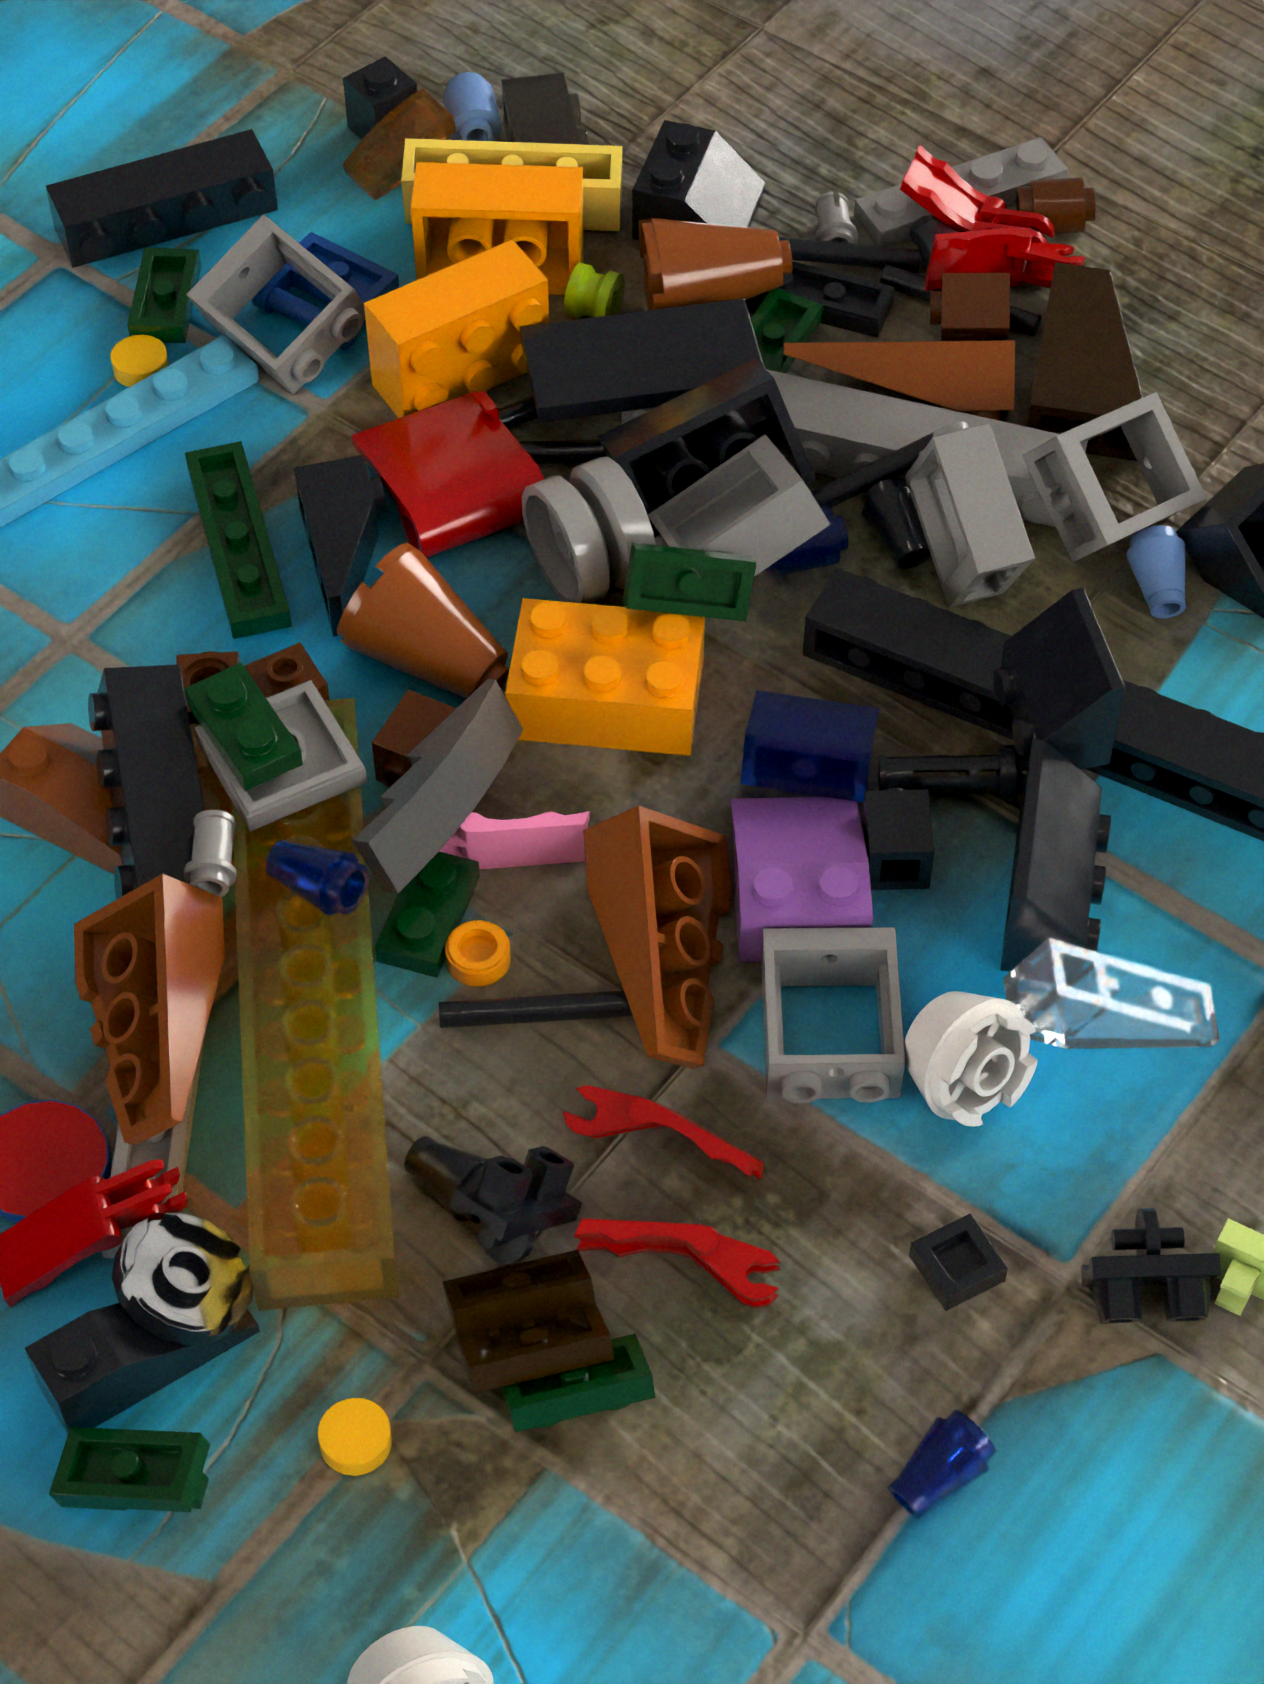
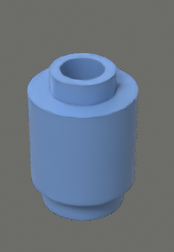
M465 72L454 76L447 84L443 94V105L451 140L496 142L500 137L502 124L493 87L477 73Z

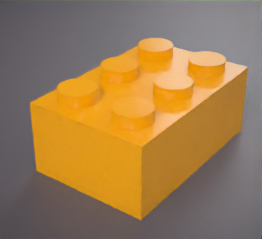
M417 162L411 201L416 280L513 239L548 279V295H565L567 283L574 267L579 262L583 263L584 259L583 167Z
M512 239L365 302L364 310L372 386L396 416L401 418L474 391L484 390L486 392L490 388L528 373L521 345L520 327L549 323L548 279Z
M522 598L505 697L523 728L518 740L691 756L704 661L705 617L626 609V607Z

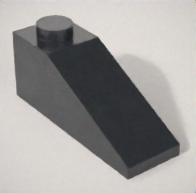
M363 455L294 468L299 509L333 637L338 636L337 627L343 611L356 589L364 581L379 538L377 512L386 511L381 479L379 476L369 478Z
M116 1303L83 1314L25 1347V1351L40 1390L68 1434L70 1427L95 1428L259 1333L260 1329L258 1323L247 1309L230 1334L211 1344L185 1346L156 1337L136 1324L120 1303Z

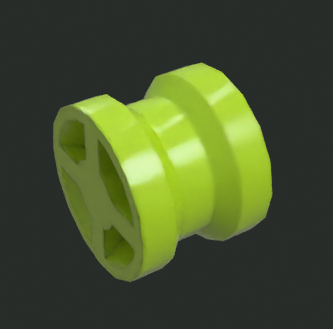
M579 262L574 267L567 283L564 297L565 315L580 319L584 315L601 317L618 314L624 297V274L609 271L606 274L596 273L592 265Z

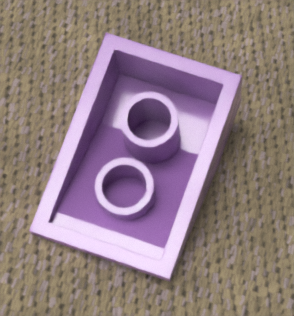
M856 796L731 799L739 962H761L763 928H872L873 908L869 862Z

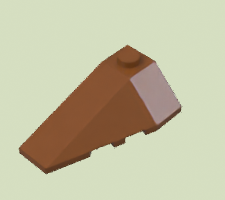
M1015 340L783 343V355L951 410L966 411V414L1000 421V410H1014Z
M72 723L23 727L0 753V817L114 874L115 867L122 866L119 846H109L106 835V809L113 806L110 788H100L97 776V752L104 749L102 738ZM231 861V864L236 868L238 878L240 875L239 867Z
M163 873L74 924L75 984L80 999L91 1003L96 1022L90 1028L95 1046L104 1048L110 1068L105 1081L124 1142L134 1146L181 1123L183 1120L225 958L222 897Z

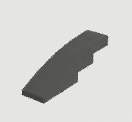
M487 679L406 755L412 767L380 796L386 809L352 840L382 891L400 893L442 849L475 809L506 763L523 728L496 679Z

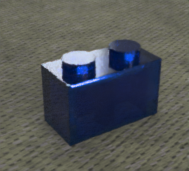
M756 690L745 732L740 784L863 802L864 791H867L873 762L880 708Z

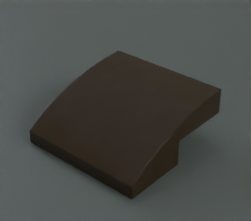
M578 1249L442 1282L454 1331L473 1393L614 1360L610 1333L596 1305L592 1279Z

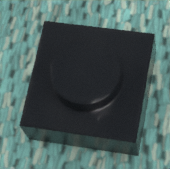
M971 1213L911 1242L909 1257L945 1311L1006 1280L1008 1267Z

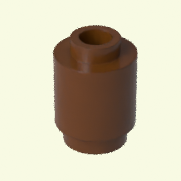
M1083 177L1031 180L1030 186L1017 187L1016 210L1039 213L1047 217L1054 225L1055 234L1080 233L1085 231L1086 221H1095L1094 188L1084 187ZM1029 227V228H1031V229H1033V230H1035V231L1040 232V231H1039L1037 228H1035V227Z

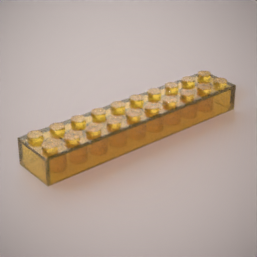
M355 699L324 700L361 760ZM363 784L250 832L232 803V816L234 821H236L233 852L234 867L237 871L235 903L249 1262L258 1310L264 1311L399 1297L369 867L352 841L366 828Z

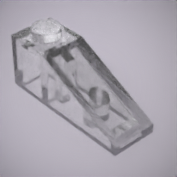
M1048 938L1003 978L1006 1000L1017 1005L1024 1018L1036 1029L1035 1033L1030 1034L1031 1040L1064 1049L1212 1047L1220 1041L1210 985Z

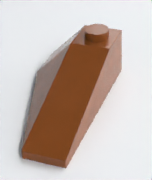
M638 805L583 830L587 890L647 1056L695 1069L704 1066L714 1005V997L708 988L710 969L712 965L720 963L723 944L716 939L719 916L729 913L732 896L727 836Z

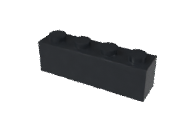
M252 129L46 185L54 228L72 268L278 210L273 168Z
M180 664L104 668L98 692L89 694L88 716L91 730L101 731L104 749L97 752V776L100 788H110L113 807H107L105 824L109 846H119L122 866H116L114 873L116 899L162 873L188 883L184 879L183 873L186 864L192 860L195 829L193 825L194 817L196 814L204 811Z

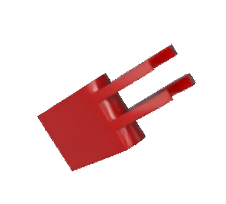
M919 145L915 157L902 180L900 190L948 227L958 232L1023 227L1033 232L1032 242L1047 243V240L1041 233L1051 238L1054 237V225L1047 217L1039 213L1006 209V203L1002 199L987 196L974 189L961 179L947 162L935 159ZM1029 227H1035V228H1037L1040 232L1035 231V230H1033V229H1031V228H1029ZM1027 261L1029 264H1035V262Z
M1023 227L935 234L924 286L926 291L941 289L942 273H1010V286L1017 287L1022 282L1051 289L1055 262L1083 266L1085 257H1064L1073 254L1075 248L1066 244L1032 242L1033 232ZM1027 261H1031V262H1035V263H1040V264H1029V263H1027Z
M585 1085L575 1089L586 1100L595 1103L597 1107L596 1116L589 1120L563 1111L565 1123L574 1133L595 1139L650 1128L662 1129L671 1127L690 1138L711 1159L721 1160L723 1163H732L747 1176L751 1177L752 1173L759 1180H762L764 1165L762 1160L673 1109L649 1099Z
M162 1159L147 1161L106 1180L100 1176L89 1177L0 1234V1285L4 1300L11 1308L29 1293L47 1287L62 1272L79 1261L97 1252L117 1247L122 1243L123 1239L120 1229L134 1227L137 1223L149 1218L147 1223L152 1220H161L165 1213H180L186 1207L188 1201L185 1191L169 1198L162 1204L155 1205L171 1194V1188L178 1183L180 1177L178 1166L152 1180L148 1179L154 1177L165 1167Z
M582 1218L574 1234V1238H579L580 1240L577 1247L579 1252L606 1250L617 1257L644 1252H659L688 1257L697 1266L702 1267L741 1304L752 1308L769 1306L779 1297V1294H776L779 1287L764 1283L754 1284L747 1279L754 1272L764 1274L780 1271V1268L776 1265L780 1264V1261L771 1251L718 1234L712 1226Z

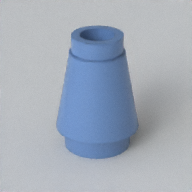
M1157 525L1144 528L1130 538V548L1126 553V558L1149 606L1151 615L1160 619L1177 616L1186 609L1185 542L1177 537V533L1172 527Z

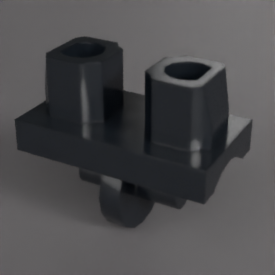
M540 1146L528 1150L524 1165L513 1158L504 1156L486 1159L479 1183L455 1189L449 1208L457 1214L471 1213L480 1218L479 1244L494 1261L501 1264L519 1262L529 1256L535 1244V1232L576 1221L582 1202L565 1192L574 1167L573 1162L548 1147Z
M1138 1208L1135 1229H1112V1249L1136 1250V1256L1091 1257L1089 1265L1081 1266L1082 1287H1093L1094 1300L1101 1324L1140 1321L1142 1319L1140 1286L1163 1285L1166 1321H1201L1209 1315L1210 1282L1221 1275L1220 1253L1161 1255V1249L1184 1248L1185 1237L1182 1227L1160 1228L1155 1208Z

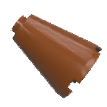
M658 218L639 220L640 257L644 260L645 276H643L648 310L742 298L747 300L783 286V275L792 273V255L789 241H779L776 230Z
M408 542L398 545L386 554L375 566L384 574L371 587L362 582L343 611L337 627V635L342 638L339 641L350 650L464 699H467L487 679H496L498 685L502 688L509 675V668L505 666L508 652L424 554Z

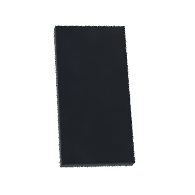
M744 298L520 327L521 345L539 423L655 408L753 359H756L764 367Z

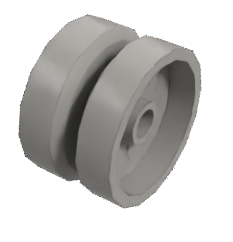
M608 456L599 457L574 467L569 476V481H566L561 476H551L526 486L522 494V515L529 542L547 582L562 602L593 603L605 598L610 583L618 589H624L632 542L656 545L644 504L632 481L621 466Z

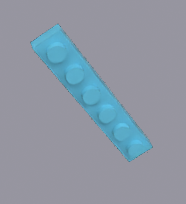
M224 334L1 458L0 528L259 381L257 364Z

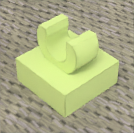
M1228 1218L1213 1253H1220L1221 1275L1217 1278L1222 1280L1221 1290L1214 1304L1241 1316L1251 1294L1264 1300V1234Z

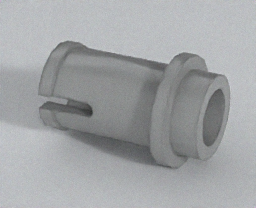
M827 192L818 197L814 207L818 221L815 240L857 244L858 231L850 221L847 197L838 192V207L834 204L833 192Z
M201 811L194 817L193 825L195 829L192 860L184 867V879L190 885L222 897L228 893L229 887L234 885L237 880L236 868L231 864L236 821H234V817L224 811Z

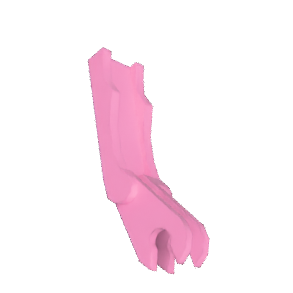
M550 811L528 818L508 820L488 819L478 813L471 812L439 852L478 861L479 869L585 862L583 830L588 828L590 811L571 815H562Z

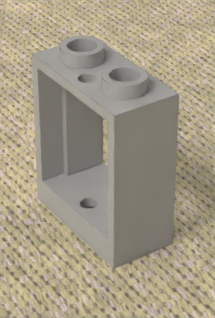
M264 214L186 294L206 321L220 333L225 334L247 356L293 395L305 383L312 381L319 375L324 363L344 342L350 341L358 334L365 321L364 303L355 289ZM288 263L332 301L277 357L234 321L233 318Z
M1157 392L1061 433L1022 455L1072 562L1207 499ZM1121 426L1158 504L1121 523L1117 522L1081 446V443ZM1067 493L1070 495L1072 503L1069 501Z
M960 421L937 429L925 449L919 452L918 459L905 475L948 607L951 608L1003 594L1035 560V556L990 423L969 428L966 421Z
M766 434L648 514V517L660 533L654 538L656 545L752 556L757 562L754 577L831 525L803 479Z
M895 927L763 928L761 981L766 1099H785L793 1103H809L817 1099L852 1098L858 1102L873 1103L885 1098H900L905 1068V1052ZM876 986L880 1054L784 1055L781 987Z

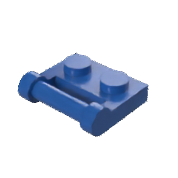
M310 232L299 242V244L353 287L363 303L399 288L398 274L313 232ZM288 263L251 300L254 306L268 313L276 310L306 326L323 309L287 292L291 286L328 304L332 301ZM358 334L350 341L344 342L339 349H349L355 342Z

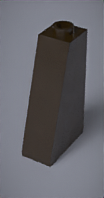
M1055 262L1027 427L1061 434L1143 398L1111 270ZM1121 426L1088 440L1086 454L1137 461Z

